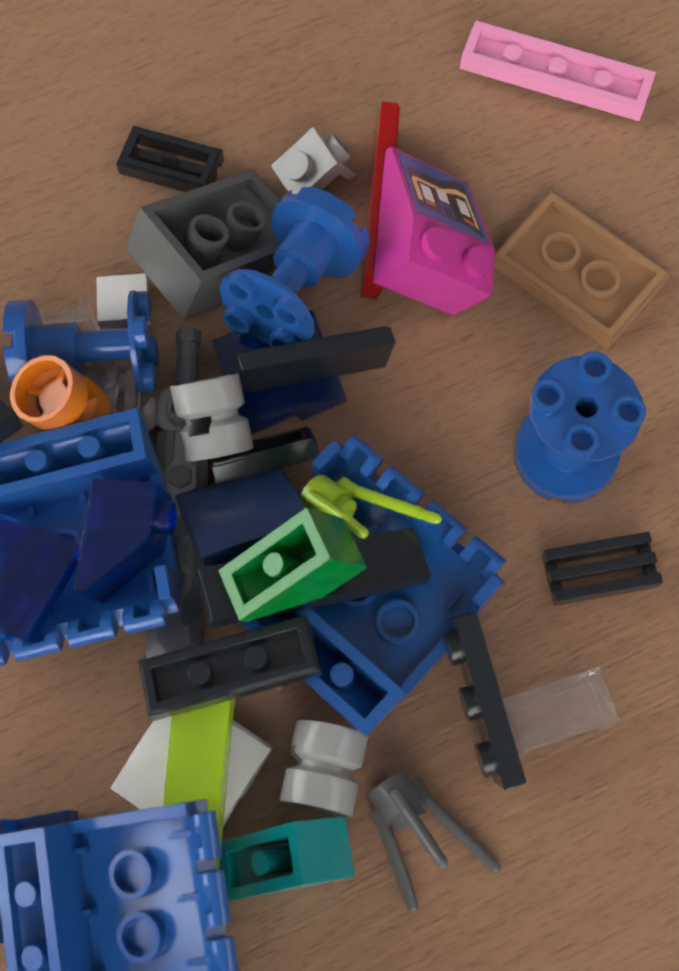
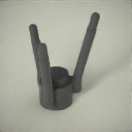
M405 770L389 777L368 794L376 808L369 814V817L380 833L399 889L410 912H416L419 906L391 825L393 824L398 833L410 827L435 864L442 869L448 865L447 858L421 820L427 814L423 806L491 872L498 873L500 871L501 865L431 796L422 780L413 783Z

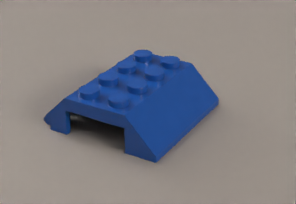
M133 408L2 442L0 444V666L7 665L10 653H13L15 660L19 662L62 651L63 643L66 639H68L70 646L75 648L116 638L119 626H124L125 632L132 634L167 625L168 614L179 612L183 577L165 477L141 411L138 408Z
M353 435L344 446L333 440L311 463L313 478L323 474L337 483L342 477H346L361 487L417 506L426 494L393 465L387 468L381 477L376 474L385 459L357 435ZM304 487L297 493L298 496H299V498H300V494L302 493ZM356 497L352 499L357 505L353 518L368 530V536L414 528L431 574L426 585L240 623L249 631L307 615L310 620L323 675L303 681L365 737L404 702L446 654L442 633L450 631L447 619L477 612L479 616L505 582L497 573L507 560L477 535L464 548L458 542L468 528L435 500L431 501L425 509L441 515L442 520L439 524L416 519ZM351 532L353 538H359L357 535Z
M207 800L187 801L0 834V912L7 971H239L234 936L226 935L225 925L232 922L224 870L216 869L215 858L222 857L215 811L208 812Z

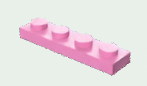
M476 20L460 62V69L636 121L641 119L656 72Z

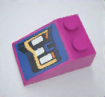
M392 146L385 150L373 283L453 316L492 296L495 249L469 183Z

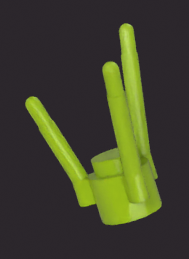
M317 475L308 482L300 494V500L305 508L308 507L344 518L349 530L362 539L368 536V530L353 518L357 506L356 502L352 500L354 497L433 524H439L442 520L441 515L361 487L346 477H342L336 483L326 475Z

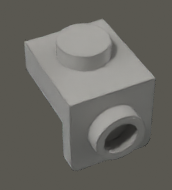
M314 127L271 165L286 190H292V194H297L302 187H315L322 190L338 175L349 181L358 175L349 162L353 154L346 143L338 135L333 134L329 137Z

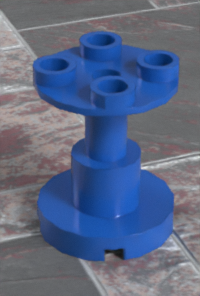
M302 187L297 194H292V190L285 193L271 216L272 232L280 245L273 256L277 269L272 276L255 270L237 269L226 274L219 288L222 303L226 308L222 314L226 325L237 333H250L260 341L269 344L270 347L310 340L315 333L313 317L305 303L297 296V293L302 287L316 285L322 275L325 277L343 278L355 273L370 249L369 234L365 225L359 232L357 226L352 222L357 215L354 210L332 193L315 187Z
M129 291L127 301L128 328L80 332L77 322L43 325L40 312L33 300L8 301L3 315V333H12L11 347L3 348L10 386H12L18 371L26 363L42 355L56 356L74 367L81 374L84 370V363L131 359L139 393H155L157 391L155 366L159 365V352L156 336H149L147 322H151L152 318L148 291Z
M590 351L583 356H572L552 364L539 376L530 396V415L524 419L515 440L514 463L522 481L537 495L548 500L551 497L565 500L564 503H579L595 497L604 489L614 476L620 461V453L636 439L640 426L646 416V407L634 380L617 364L612 363L609 357L600 352Z

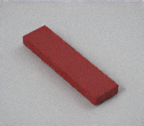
M381 102L375 130L366 225L370 249L363 259L360 297L377 299L382 290V286L373 283L385 150L391 146L397 149L400 118L399 103Z

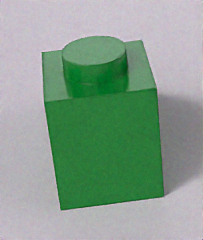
M306 507L218 571L239 621L248 622L323 598L365 570L367 566L344 518Z

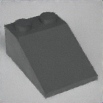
M251 170L140 207L125 249L185 321L223 305L219 288L226 274L237 269L255 270L267 274L276 268L273 256L280 245L272 232L271 216L280 200L258 174Z

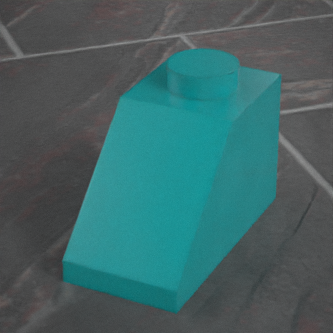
M345 816L295 821L224 840L221 844L222 857H220L221 870H224L228 902L355 877Z

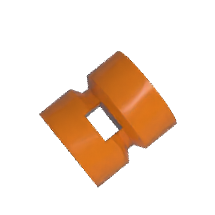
M42 355L30 360L18 371L12 382L10 399L15 413L18 417L42 431L110 415L109 397L103 388L56 356Z

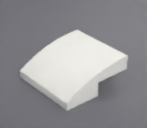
M172 716L152 722L110 788L139 809L163 806ZM234 720L223 826L238 801L248 792L274 748Z

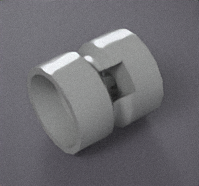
M239 373L170 386L175 415L185 419L186 423L179 431L186 462L232 455L254 448L248 418L238 413V409L245 403Z
M297 720L290 754L298 761V764L286 769L279 802L321 814L352 818L358 783L351 777V772L362 767L368 736L365 737L358 730L341 725L314 720Z

